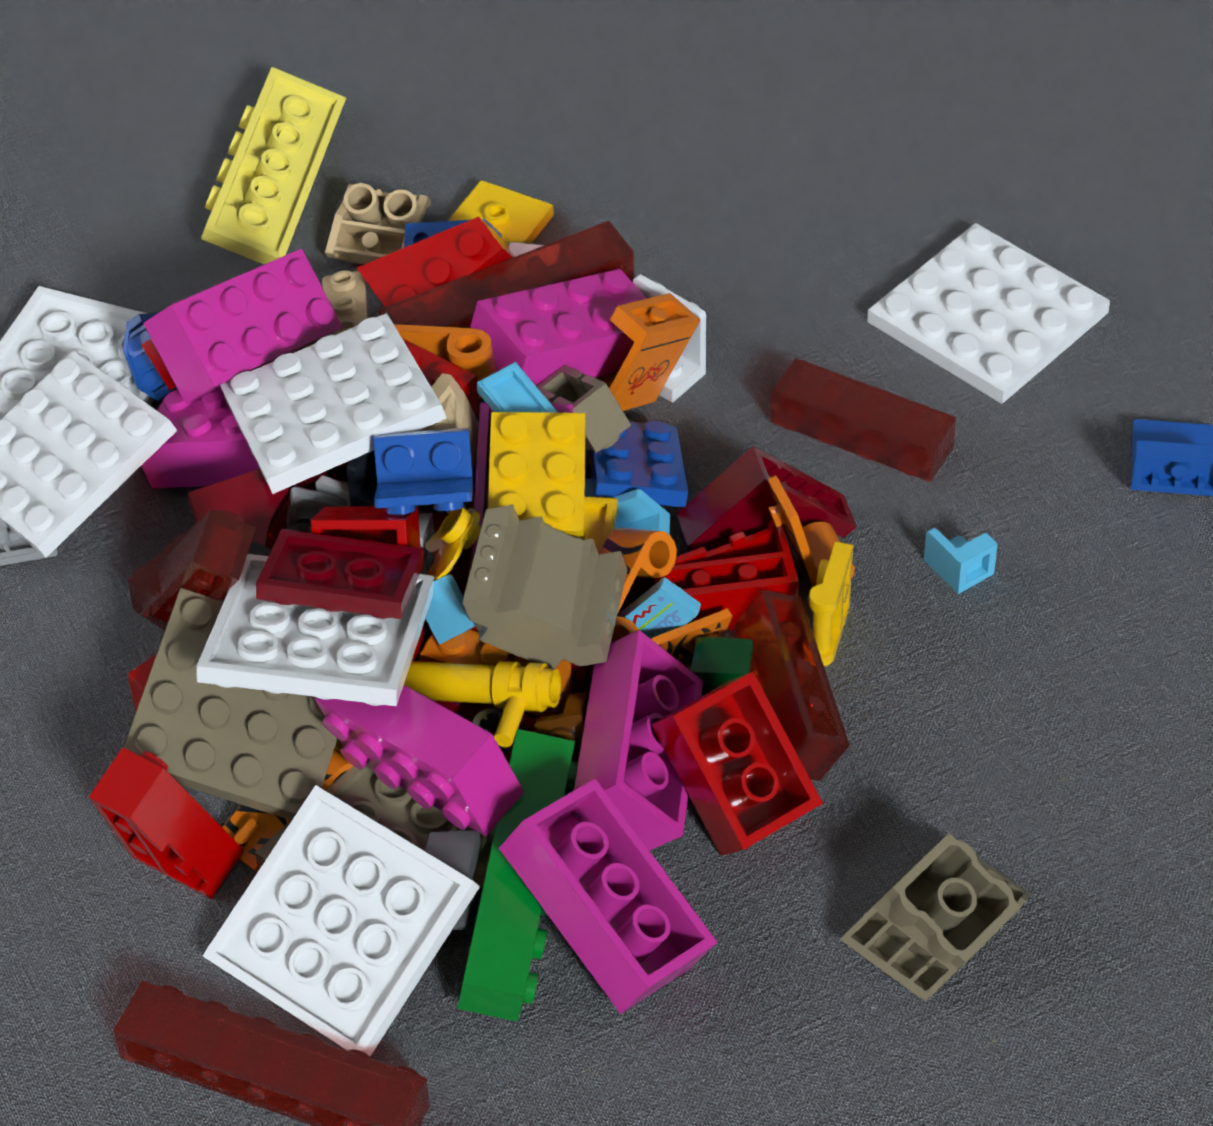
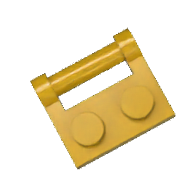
M834 543L830 559L821 560L816 586L810 591L809 606L814 613L813 635L807 644V659L815 666H828L834 661L850 608L853 545Z

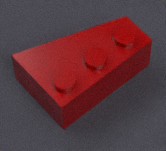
M476 217L359 266L357 270L398 325L443 327L520 262L498 233L480 217Z
M773 520L768 522V529L746 537L743 532L730 536L729 544L708 552L704 547L677 556L674 567L668 575L664 576L701 603L698 615L687 624L727 608L732 614L727 630L798 621L799 581L784 526L781 525L776 528ZM651 578V587L662 578Z
M122 747L90 794L89 799L133 859L212 899L244 849L167 772L169 767L163 760L147 751H143L139 756Z

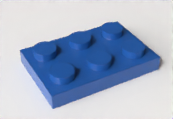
M656 420L646 423L629 422L631 426L620 434L618 441L614 445L597 453L589 450L594 497L612 498L640 489L659 505L686 506L688 487L677 426H670L665 422Z

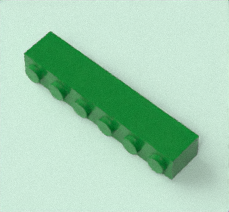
M521 729L516 731L509 766L521 785L524 794L496 824L457 1009L518 1022L522 1003L533 1004L539 974L529 972L532 958L542 959L547 930L538 928L540 915H548L500 851L499 847L523 820L564 797L565 790L574 791L578 762L571 759L575 741Z

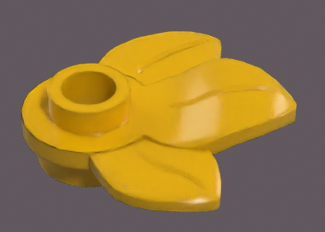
M461 508L449 512L439 530L425 543V548L436 555L432 566L425 575L435 576L434 581L446 576L452 570L463 549L470 548L480 535L481 526L478 524L480 520L479 512L473 508L467 510Z

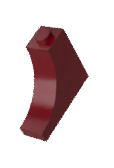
M754 446L677 512L683 531L682 539L691 551L704 547L708 552L729 544V537L743 532L747 537L768 529V522L773 520L769 508L777 505L768 479L777 476L798 514L802 527L814 522H826L833 527L838 536L845 538L856 528V524L844 494Z
M261 469L188 492L189 504L216 581L235 533L245 536V539L266 547L270 528L280 509L290 499L291 488L295 486L304 487L308 483L320 478V476L327 475V471L272 494ZM220 590L222 598L225 600L227 593Z

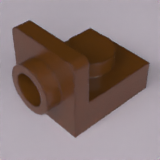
M587 691L568 695L563 713L538 718L534 726L536 733L575 741L572 761H579L589 700Z

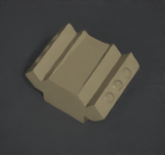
M513 504L486 509L462 603L470 621L475 623L476 629L479 632V640L533 663H546L550 669H555L562 660L578 666L604 663L608 657L627 575V567L621 551L598 554L593 538L583 540L554 529L544 523L542 516L519 521Z
M948 833L839 940L870 961L881 971L888 974L900 985L910 990L923 1001H926L1022 907L1032 894L978 858L970 845L956 840Z

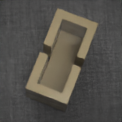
M563 365L537 386L551 404L573 405V413H586L585 448L595 453L614 445L618 441L620 434L631 426L607 384L592 376H585L583 372L572 367Z

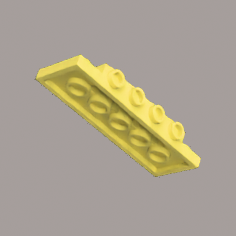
M271 67L255 108L247 105L238 127L245 130L244 134L236 131L227 153L234 156L233 161L227 158L223 161L216 181L223 183L221 188L213 185L205 209L212 212L201 239L263 265L285 256L346 97Z

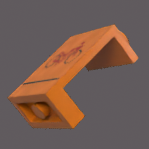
M671 293L619 305L610 319L612 323L634 341V344L618 372L595 378L607 384L622 411L650 404L657 400L700 322V319Z

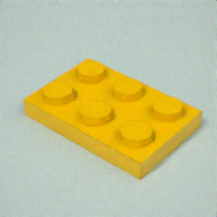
M491 412L488 509L513 504L519 521L542 516L544 523L552 528L584 540L586 413Z

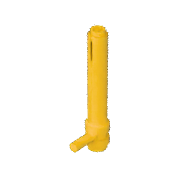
M411 661L404 682L405 686L433 701L494 704L497 709H504L494 735L497 744L501 747H510L513 744L524 711L543 712L547 707H556L561 695L560 672L558 669H550L546 663H529L526 667H522L519 662L499 661L496 666Z

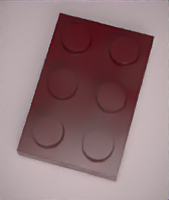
M281 529L256 581V599L273 601L280 605L295 604L323 608L330 612L345 611L367 614L380 619H402L424 565V548Z

